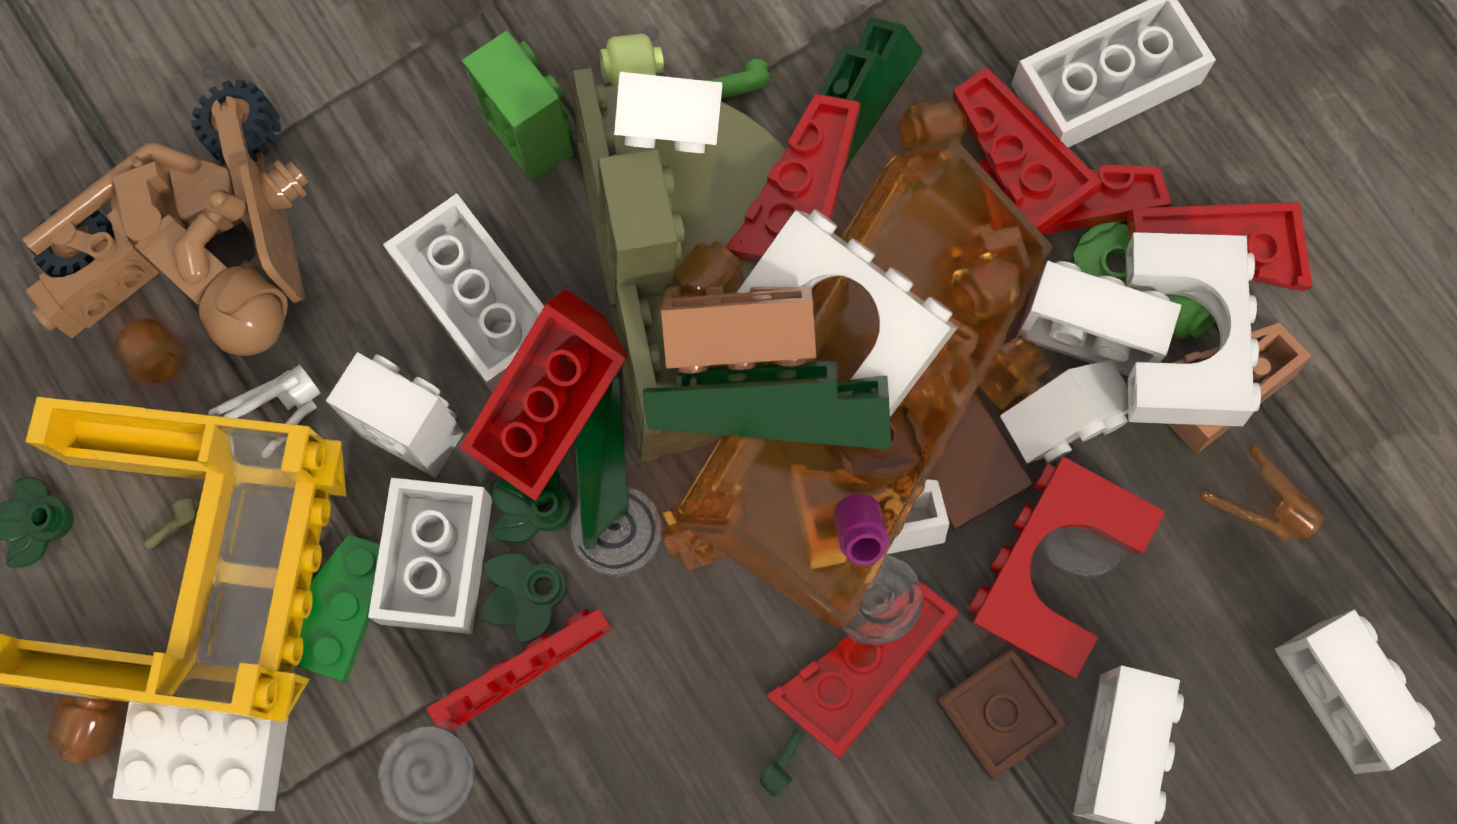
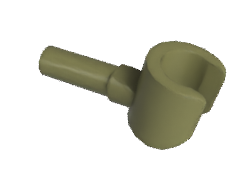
M186 498L175 502L172 505L175 520L167 523L166 526L143 541L144 545L151 550L179 531L194 529L200 501L193 502L192 499Z

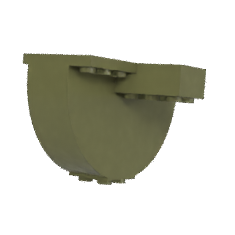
M592 68L573 70L577 148L614 332L629 355L621 368L640 461L659 459V456L700 448L726 436L649 429L646 424L643 389L648 387H675L676 375L681 373L678 371V368L666 369L661 307L666 286H680L681 296H706V288L709 286L723 287L724 294L737 293L758 262L729 257L726 254V247L733 235H737L745 221L746 212L753 200L756 201L767 183L768 174L775 162L778 163L786 149L764 127L744 113L723 102L720 103L716 145L705 144V153L676 151L674 141L656 139L654 148L624 145L625 136L614 135L618 86L604 87L603 84L595 85ZM832 277L818 282L811 288L814 328L822 310L828 281L832 280ZM777 361L757 362V365L777 364ZM727 364L709 365L708 368L727 367Z

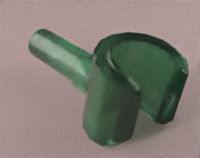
M797 729L794 730L781 753L760 775L761 785L772 797L777 796L793 780L783 767L791 760L805 736L803 732Z

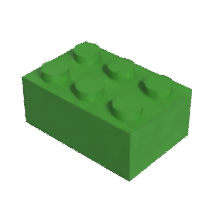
M505 31L462 59L483 120L531 183L573 155L570 138L574 134L565 120L569 117V114L560 101L564 98V94L550 74L543 77L535 67L538 65V60L525 41L518 44L511 34Z

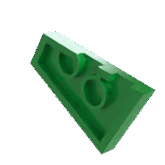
M348 534L311 581L310 591L313 595V603L308 618L303 619L300 637L303 639V654L297 667L347 683L370 621L368 615L380 544ZM261 645V646L259 647V649L255 652L256 654H259V655H260L261 649H262V645Z

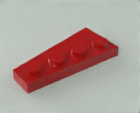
M988 67L953 89L952 100L1031 239L1100 191L1102 181Z
M819 94L814 95L789 138L788 147L778 163L775 162L768 174L767 183L756 201L753 200L746 212L745 221L736 236L733 235L726 247L727 256L759 262L795 210L806 212L810 215L815 209L832 220L860 113V102Z
M978 160L977 173L997 242L1030 237L988 161ZM1102 165L1100 169H1090L1102 181L1100 191L1038 235L1127 220L1126 214L1133 208L1171 207L1172 203L1160 168Z
M1300 202L1133 208L1126 214L1129 240H1131L1133 232L1247 236V253H1253L1255 258V270L1251 281L1303 292L1313 287Z
M923 583L914 588V605L906 618L891 625L881 626L869 623L857 632L866 637L884 638V640H866L851 633L840 641L836 648L815 662L814 660L800 670L799 674L782 687L778 686L766 695L770 702L839 760L959 616L957 609ZM910 591L895 601L892 606L884 609L873 618L889 620L902 615L910 604Z
M588 608L581 610L565 621L566 628L552 636L544 634L525 646L524 652L510 660L505 659L485 671L481 677L457 688L441 700L427 707L426 710L435 725L451 731L456 730L612 631L601 610L597 609L592 613Z

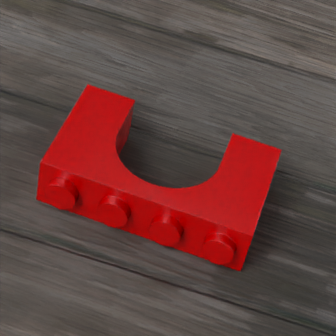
M1062 457L1055 466L1047 463L1034 486L1041 493L1033 507L1025 503L1012 527L1019 531L1011 548L1005 544L1002 545L990 569L997 572L989 588L983 585L979 587L968 610L975 613L970 623L1063 675L1076 679L1098 636L1051 611L1039 599L1033 588L1030 576V564L1035 548L1051 531L1064 527H1076L1088 530L1133 555L1142 554L1166 511Z

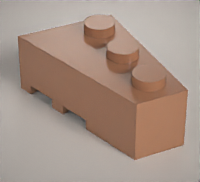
M666 286L661 307L666 369L678 368V371L681 373L691 374L703 372L708 369L709 365L727 364V367L732 370H746L757 366V362L777 361V364L780 366H798L804 364L807 358H816L811 287H751L750 292L724 294L723 287L709 286L706 288V296H681L680 286Z
M1280 323L1251 332V339H1257L1259 344L1258 362L1253 367V383H1259L1260 404L1295 377L1312 357ZM1220 346L1201 353L1197 351L1185 355L1183 359L1173 363L1192 364L1207 360L1219 352ZM1168 424L1196 455L1232 427Z

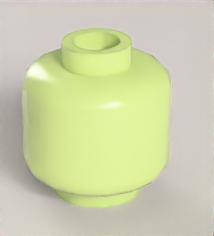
M646 34L613 36L608 40L606 48L600 49V66L604 84L610 83L611 86H619L620 72L656 76V73L664 72L661 47H653L650 38Z

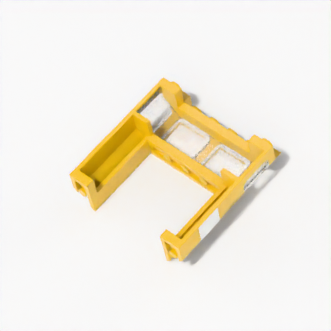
M37 397L25 442L72 466L204 480V486L166 654L154 652V656L24 640L0 633V686L285 722L310 680L293 673L294 666L299 664L303 654V639L300 637L303 619L308 618L312 609L313 595L310 591L313 572H317L321 564L322 548L319 545L322 527L328 524L331 514V503L328 496L346 497L342 442L323 439L309 426Z

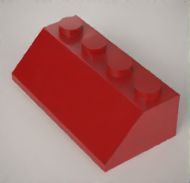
M564 289L547 302L460 446L461 450L535 501L544 490L629 356L606 317L567 289Z

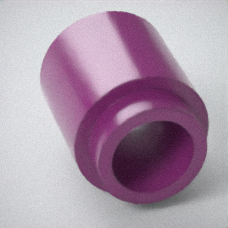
M854 494L842 499L836 505L833 512V519L842 553L850 561L858 565H870L877 562L883 557L889 542L880 504L876 499L865 494Z

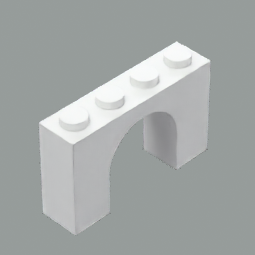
M814 209L809 215L806 212L795 210L737 293L750 292L751 287L812 288L818 282L833 276H845L860 283L870 293L876 303L880 318V330L873 350L851 380L887 376L891 416L958 328L948 320L953 313L931 296L924 302L912 293L910 289L914 283L896 269L890 267L885 272L871 262L875 254L856 239L852 238L849 243H846L833 232L837 225L819 211Z
M1133 232L1126 249V287L1141 292L1157 291L1167 295H1180L1200 303L1211 313L1218 325L1220 348L1219 352L1214 356L1198 363L1136 362L1128 377L1129 422L1243 427L1254 411H1258L1261 401V388L1259 383H1253V367L1258 362L1259 344L1257 339H1251V323H1254L1256 318L1257 301L1255 296L1249 295V281L1252 280L1254 275L1255 258L1253 253H1247V236Z

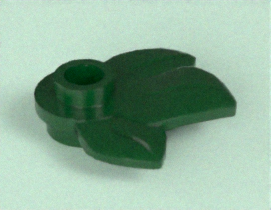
M557 471L554 472L536 501L502 477L494 481L489 487L491 499L503 511V514L491 531V535L500 541L523 543L530 540L540 530L550 532L560 530L570 519L572 511L571 500L560 489V476ZM554 502L551 510L542 512L546 505Z
M34 477L16 480L13 489L14 500L0 504V540L9 541L7 566L11 568H23L39 561L43 557L49 542L65 536L73 524L71 508L61 498L51 496L46 483Z
M515 553L499 555L485 562L483 565L484 570L497 587L492 590L483 603L479 617L497 626L515 624L516 634L521 643L532 641L543 635L551 624L552 608L562 601L566 593L567 584L563 573L556 566L549 563L533 565L526 557ZM542 579H548L552 583L551 591L546 595H539L536 592V585Z

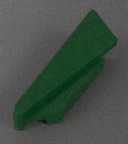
M870 17L859 47L843 45L818 92L819 95L860 102V113L845 170L922 56L923 50L905 25Z
M837 360L805 362L798 366L766 364L757 365L746 370L714 367L699 373L677 374L675 387H648L643 389L646 424L649 429L874 449H888L891 446L888 377L876 376L838 381Z
M614 378L575 439L581 535L585 550H593L597 545V539L615 519L619 521L629 510L619 378Z

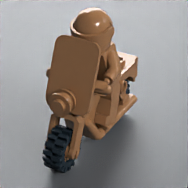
M228 80L222 82L223 90L221 91L216 86L210 88L209 91L212 96L209 99L203 95L198 102L203 106L202 109L194 107L192 114L197 120H192L191 124L192 128L196 131L194 132L195 136L217 160L220 159L223 164L228 166L229 170L159 143H146L69 203L63 205L60 210L55 209L50 212L51 217L47 220L42 219L38 227L22 238L23 242L31 250V253L36 256L33 258L35 264L45 272L38 276L40 280L25 290L36 304V307L31 310L44 327L49 331L57 327L72 339L86 327L89 329L160 272L161 274L164 273L199 306V318L213 343L221 350L237 356H251L261 354L273 346L279 338L287 314L288 303L284 293L294 303L305 299L285 209L292 208L293 204L291 202L298 196L303 199L308 195L302 187L309 182L292 161L284 166L277 160L273 163L275 168L269 173L267 172L264 156L270 150L266 144L268 142L276 144L278 137L274 132H281V124L278 122L280 119L279 113L261 89L259 90L251 82L247 85L244 80H236L234 87ZM110 200L112 211L106 215L107 219L97 209ZM243 222L254 234L255 256L249 262L244 260L240 266L228 269L204 246L210 239ZM262 267L264 268V270H265V272L267 273V275L273 280V282H274L280 289H278L271 281H269V280L260 272V269H261Z

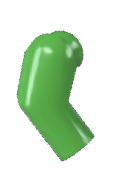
M752 59L745 65L744 72L712 78L709 81L722 83L721 99L765 88L770 81L771 74L768 72V64L764 60Z

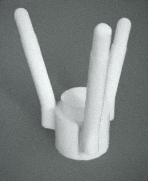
M299 364L292 370H287L276 379L210 409L208 415L219 416L228 412L223 417L238 418L278 396L287 410H290L295 405L298 408L285 424L298 425L307 414L317 408L312 399L321 393ZM277 433L265 447L264 454L271 455L287 438L288 434Z

